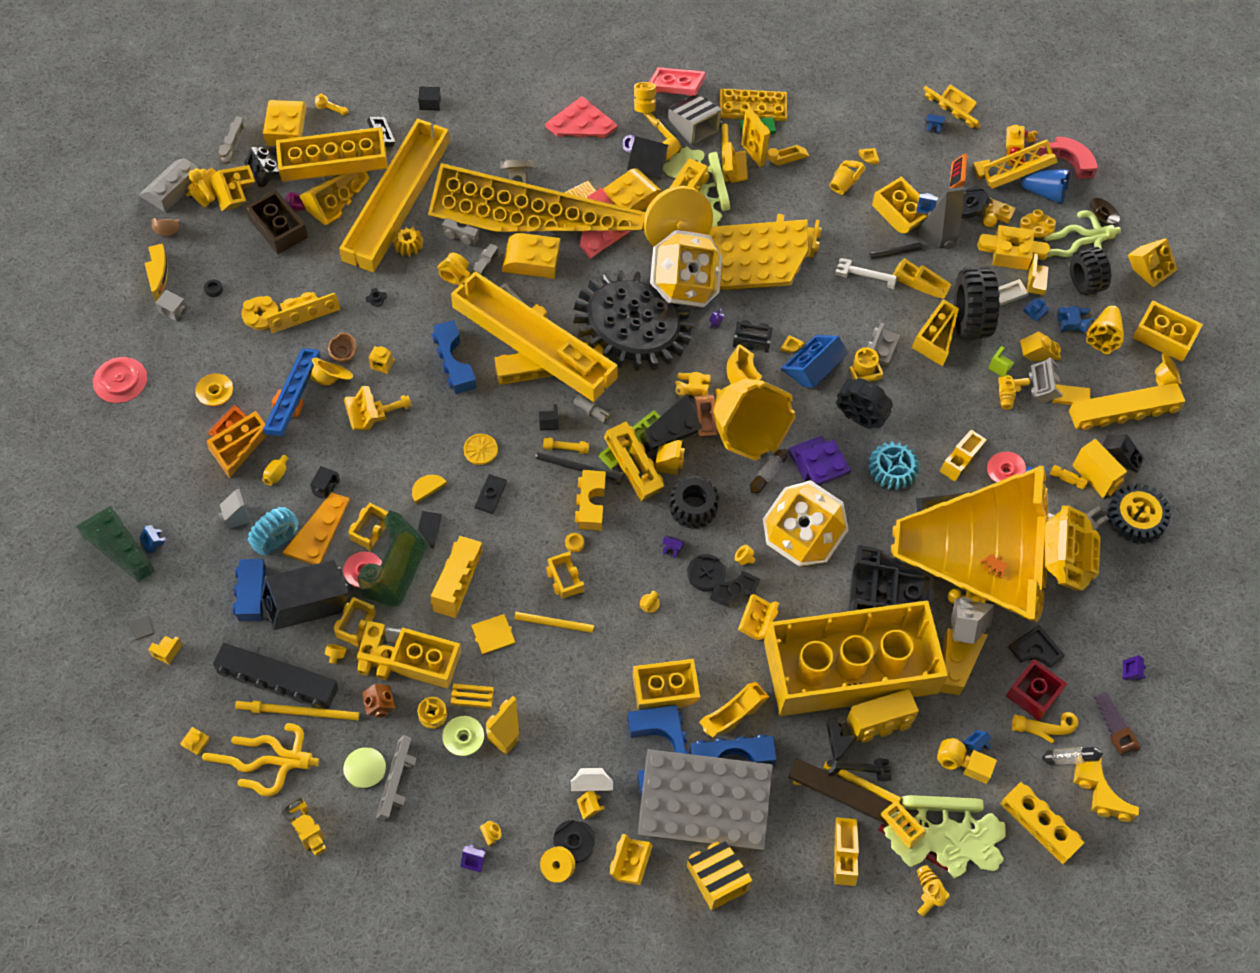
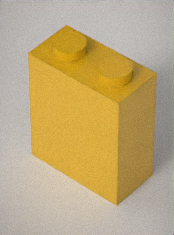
M1096 439L1081 448L1072 465L1083 478L1088 480V483L1102 498L1107 495L1113 496L1119 490L1118 486L1125 481L1123 478L1127 473L1122 465Z

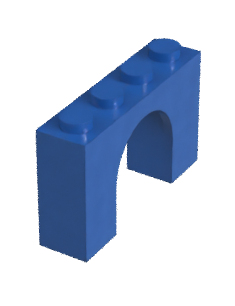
M677 705L628 712L627 719L631 738L660 735L671 742L675 753L689 754V751H685L684 743H687L686 733L681 731L680 724H683L682 712H678ZM645 770L638 771L637 775L641 797Z

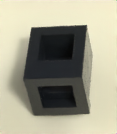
M320 466L310 484L312 493L320 499L327 498L328 494L334 491L336 483L339 484V474L334 470Z

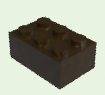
M277 190L246 206L249 220L277 255L308 238L305 224Z

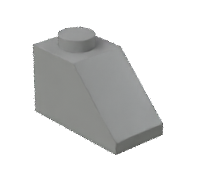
M237 489L220 504L222 511L218 513L222 524L226 523L228 529L250 523L240 489Z

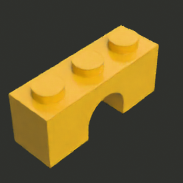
M583 470L582 477H578V488L581 489V494H577L576 505L580 506V509L575 512V523H578V529L602 531L603 506L594 505L589 500L595 496L604 497L606 471Z

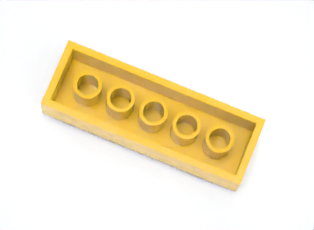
M382 127L276 140L278 170L282 182L388 169Z

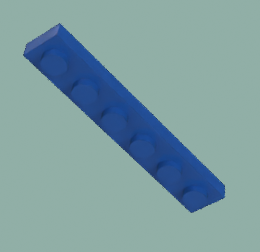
M301 349L263 428L265 435H284L310 379L314 366L312 358H320L321 356L319 350Z

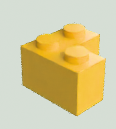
M249 165L218 170L210 177L221 210L236 209L246 201L242 190L247 189L255 182Z

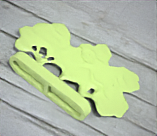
M686 146L680 150V153H676L665 163L663 171L668 176L676 178L689 158L698 160L701 163L705 154L699 149L691 150ZM712 152L708 155L710 164L708 172L712 173L714 182L703 184L700 191L712 207V227L717 226V222L722 218V214L713 207L715 202L719 201L722 211L730 210L729 197L717 152ZM715 186L718 197H708L709 187Z
M915 795L901 797V805L905 809L919 811V814L913 818L918 823H920L921 819V826L926 830L925 837L911 849L903 843L890 825L884 828L885 836L891 840V848L902 857V860L908 866L912 867L923 862L926 855L930 851H934L937 854V861L942 866L948 868V872L954 879L966 872L969 860L977 864L980 869L996 871L1004 860L999 849L994 847V844L1006 837L1005 823L1000 822L992 813L985 815L981 820H975L971 816V813L983 811L984 804L982 799ZM899 811L894 812L891 815V818L893 819L897 814H899ZM927 811L943 812V822L939 825L930 823L926 819ZM948 812L965 813L962 823L951 820ZM902 817L896 823L899 825L902 821L905 820L904 817ZM925 822L928 823L929 828L924 826ZM970 822L974 823V829H971ZM906 826L903 830L906 831L911 826ZM914 831L909 836L912 837L916 832Z

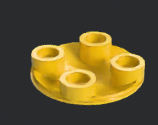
M1036 209L1033 213L1027 214L1021 219L1020 227L1034 230V237L1041 238L1049 236L1054 232L1056 220L1043 214L1042 210Z

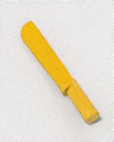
M651 112L643 113L666 138L674 137Z

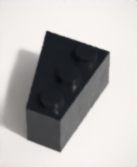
M686 394L639 435L646 453L658 449L659 446L691 436L702 429L688 395Z

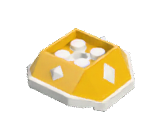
M676 230L653 247L650 284L658 290L668 303L699 308L705 307L720 291L722 255L710 235ZM689 265H691L693 268L692 273L689 271Z
M812 481L785 487L763 518L767 545L799 567L827 563L849 532L843 501ZM802 519H809L810 524L807 527H801L800 521Z

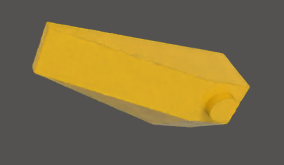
M366 171L336 175L299 196L307 212L322 224L327 225L342 215V208L352 202L350 198L354 193H359L370 178Z

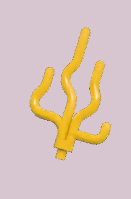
M291 723L285 725V730L296 734L293 750L284 749L280 742L270 735H262L256 738L234 736L231 739V742L235 745L249 747L268 743L282 757L262 756L250 764H244L238 758L212 753H204L202 755L204 761L229 764L241 772H253L265 764L282 766L272 788H265L259 782L253 780H238L239 787L253 789L259 795L265 797L274 796L281 791L289 770L293 768L309 770L311 766L318 767L319 758H312V753L301 752L304 740L303 729L299 725Z

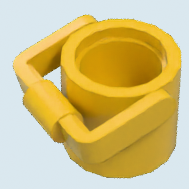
M450 253L437 266L440 277L454 285L460 286L470 276V272L467 270L469 267L468 261L457 253Z
M866 347L856 352L853 365L849 367L853 380L858 377L866 379L868 382L882 379L883 371L878 363L879 356L875 350Z

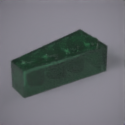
M111 505L76 526L80 535L85 540L89 541L96 549L100 550L137 582L142 581L155 572L151 562Z

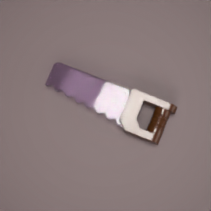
M1104 692L1094 696L1097 700L1096 703L1100 705L1101 715L1104 716L1103 720L1106 721V726L1109 727L1108 731L1111 732V741L1119 755L1134 749L1136 751L1140 750L1138 741L1131 729L1124 723L1108 694ZM1128 737L1130 742L1121 746L1120 740Z

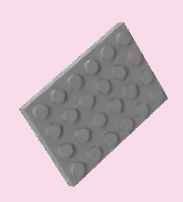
M647 749L637 835L711 844L726 841L729 846L764 850L773 765Z

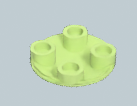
M359 748L353 751L344 763L345 777L356 788L374 786L384 778L386 763L381 753L375 749Z

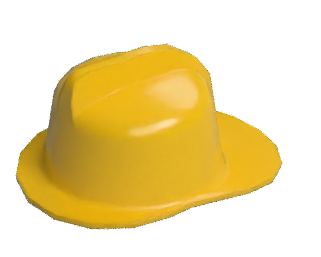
M1163 353V362L1155 370L1158 386L1172 383L1183 385L1174 361L1168 354Z
M312 358L314 366L310 379L321 385H331L339 378L345 380L353 378V374L343 366L326 362L319 358Z

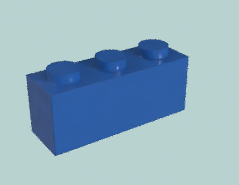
M239 559V567L235 569L238 584L234 585V596L237 599L236 603H233V615H236L238 621H263L262 600L260 596L266 576L264 559Z

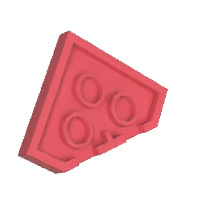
M583 96L545 123V127L557 137H564L565 135L606 138L618 129V125Z
M602 188L587 197L588 199L613 204ZM632 230L582 231L580 247L591 259L632 232Z

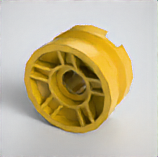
M428 697L422 700L418 706L419 720L424 727L436 729L445 723L447 710L445 703L441 699ZM432 710L436 711L434 716L429 712Z

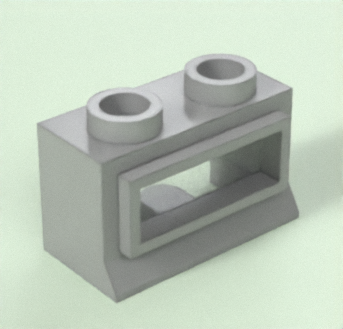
M1051 357L1043 362L1031 365L1032 371L1029 372V377L1034 383V387L1031 388L1032 395L1041 403L1063 397L1062 393L1056 388V383L1060 382V379L1054 370L1059 367Z

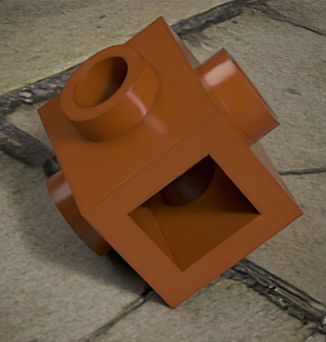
M374 684L362 692L367 715L383 718L395 709L391 686Z

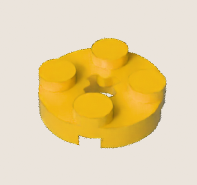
M270 296L255 297L243 303L241 315L245 325L254 330H265L269 328L266 317L279 312L277 304ZM261 310L264 312L262 313L263 316H259L258 314H256L258 313V311Z

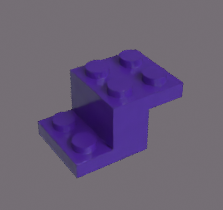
M819 436L788 448V452L804 481L812 479L815 484L820 486L846 476L851 472L834 439L826 442L823 436Z

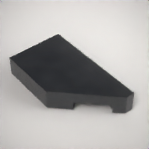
M422 511L418 529L430 547L434 548L442 514Z

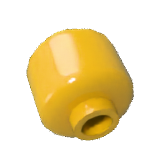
M956 738L945 739L940 743L937 759L946 769L954 770L959 768L964 763L966 747Z

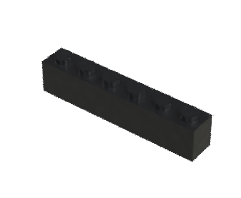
M223 642L213 662L217 673L221 676L228 677L231 675L236 677L235 679L241 683L246 684L248 681L254 683V686L259 689H272L279 696H285L286 694L292 696V699L297 702H310L317 709H322L323 707L329 709L338 690L337 681L225 642Z

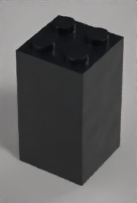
M335 559L265 576L260 597L273 630L343 612L347 596L349 595V587L347 583H344L340 566H337Z

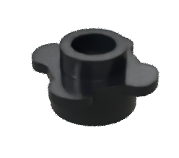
M373 288L370 295L366 296L365 299L367 303L380 307L384 299L387 298V294L378 291L377 288Z

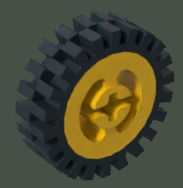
M1130 484L1127 488L1124 486L1120 491L1116 492L1108 506L1109 512L1107 516L1110 518L1109 524L1114 525L1112 528L1114 532L1119 531L1118 536L1122 537L1125 535L1127 536L1126 541L1134 539L1133 543L1138 544L1139 540H1141L1142 544H1146L1148 540L1151 543L1155 538L1158 539L1163 534L1170 522L1171 513L1169 511L1171 508L1166 506L1168 503L1167 499L1161 500L1163 497L1161 492L1158 495L1155 494L1157 489L1152 488L1149 491V485H1144L1141 488V484H1136L1133 488V485ZM1141 507H1144V511L1139 515L1137 520L1134 521L1133 518L1135 517V515L1140 511Z

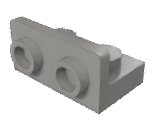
M881 322L879 328L875 327L872 334L874 340L873 342L869 341L867 347L877 352L879 356L878 363L888 366L900 335L883 329L885 323Z

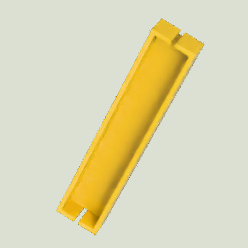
M420 119L415 121L388 169L340 246L339 250L343 262L354 266L359 264V268L375 272L394 239V233H398L399 228L402 226L450 144L449 129L434 124V138H432L431 123Z
M474 272L464 281L465 285L461 284L451 293L452 307L592 402H595L605 392L604 387L607 389L618 378L617 364L479 273ZM569 339L598 360L597 366L586 377L557 355V351Z

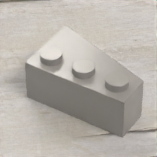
M968 597L955 598L951 617L953 640L974 644L981 637V633L984 634L986 628L989 629L991 627L995 605L972 601Z

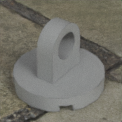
M523 159L501 161L500 170H508L509 180H514L516 176H521L522 183L527 184V169L534 168V161L528 160L529 163Z

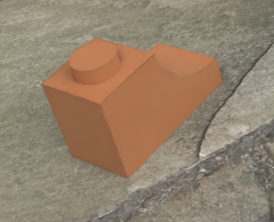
M713 395L694 396L695 412L702 426V429L698 431V436L718 435L713 412L715 397Z

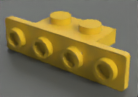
M951 84L942 95H939L927 86L923 88L926 98L931 101L936 100L939 102L938 105L944 110L947 108L951 110V114L957 119L963 118L966 120L965 123L969 127L980 128L979 121L970 116V113L977 106L975 100Z
M306 292L300 297L289 298L280 303L282 311L267 316L266 320L271 333H276L336 312L341 308L335 293L317 298L314 292Z

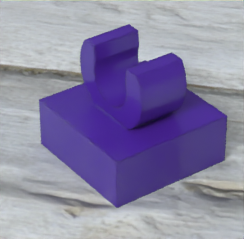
M664 536L662 544L667 546L664 547L663 554H666L667 550L671 548L674 550L673 557H677L678 549H683L685 541Z
M1135 656L1123 660L1122 679L1127 681L1145 679L1144 669H1146V665L1144 664V658Z
M472 844L469 847L465 846L460 867L481 873L484 865L485 849L483 847L481 850L475 849Z

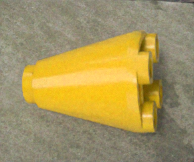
M1108 306L1104 309L1087 331L1086 342L1103 354H1110L1112 351L1117 350L1124 341L1121 312L1116 306Z

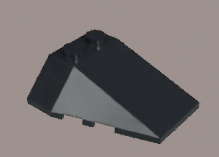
M858 545L851 573L849 611L928 601L932 613L934 576L912 565L910 567L900 562V559L884 554L878 548Z

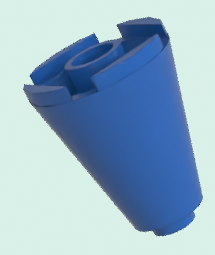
M1068 169L1038 170L1021 177L1019 184H1022V188L1057 204H1062L1066 196L1062 194L1068 189L1070 172Z

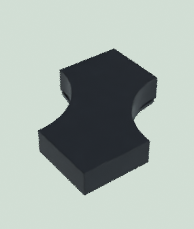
M742 571L733 581L724 582L717 580L709 599L728 607L736 597H750L755 594L760 578Z

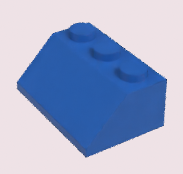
M815 335L781 367V370L801 386L814 388L820 384V381L832 372L836 365L842 363L849 353L839 336Z

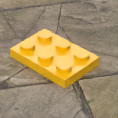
M752 109L745 111L741 145L760 168L766 163L770 130L761 122L760 117Z

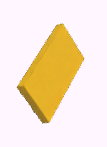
M720 89V118L744 119L745 111L752 109L760 118L773 117L774 121H787V92Z

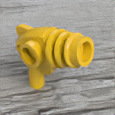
M1010 375L998 378L1001 408L1004 410L1013 408L1016 392H1020L1021 386L1030 385L1029 378L1014 380Z
M928 865L922 866L917 870L918 878H920L924 891L921 899L925 902L917 912L923 917L934 905L944 906L946 900L950 898V894L944 889L942 882Z

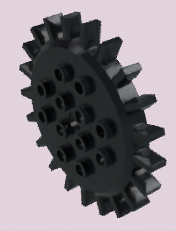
M619 270L617 281H612L607 273H603L601 279L604 284L603 286L599 285L594 279H591L588 288L594 293L581 288L578 297L586 302L576 300L573 310L586 313L575 314L573 324L587 325L579 328L578 337L591 335L593 339L589 341V347L593 349L600 345L604 349L602 355L606 358L610 354L618 356L617 365L619 368L622 367L625 359L633 360L635 371H639L644 360H648L652 370H656L658 357H661L667 365H670L673 356L668 352L669 350L679 357L682 356L685 348L676 342L687 346L689 344L691 336L679 331L691 333L693 323L680 321L689 318L690 309L677 310L676 307L680 305L668 303L658 290L650 284V281L649 284L640 282L641 275L637 271L633 280H626L623 270ZM634 314L638 316V318H632L630 315Z

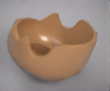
M152 219V229L160 236H172L179 230L180 224L178 219Z
M343 332L332 338L328 346L330 357L337 362L351 360L357 350L355 338Z

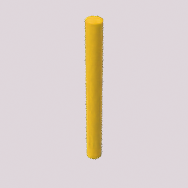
M722 124V151H725L724 143H728V125ZM722 155V174L724 181L728 182L729 177L728 175L724 174L723 165H725V161Z
M515 612L514 620L593 633L594 625L521 612Z
M827 761L823 766V768L826 770H829L831 768L827 766ZM840 770L836 774L892 803L896 800L899 803L901 802V797L846 770Z

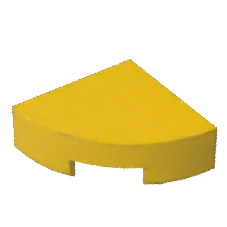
M876 148L859 150L858 154L865 162L875 165L879 164Z
M990 160L973 163L972 167L978 179L985 177L982 166L990 163Z
M789 335L780 351L786 353L797 352L805 345V342Z

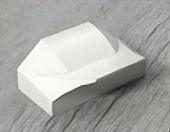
M581 768L571 780V791L613 790V780L606 774L603 768Z

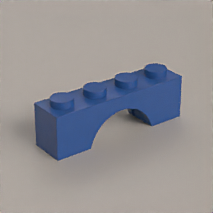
M455 320L434 325V333L431 335L434 344L439 346L436 349L439 359L443 358L444 361L442 363L444 374L448 373L449 378H447L449 388H453L455 394L477 389L471 365L460 363L452 357L453 350L461 344Z
M765 734L757 735L755 738L741 736L735 738V740L720 738L714 742L699 740L690 746L691 755L722 758L729 754H738L744 756L750 762L772 764L773 766H775L777 760L773 736L767 737Z

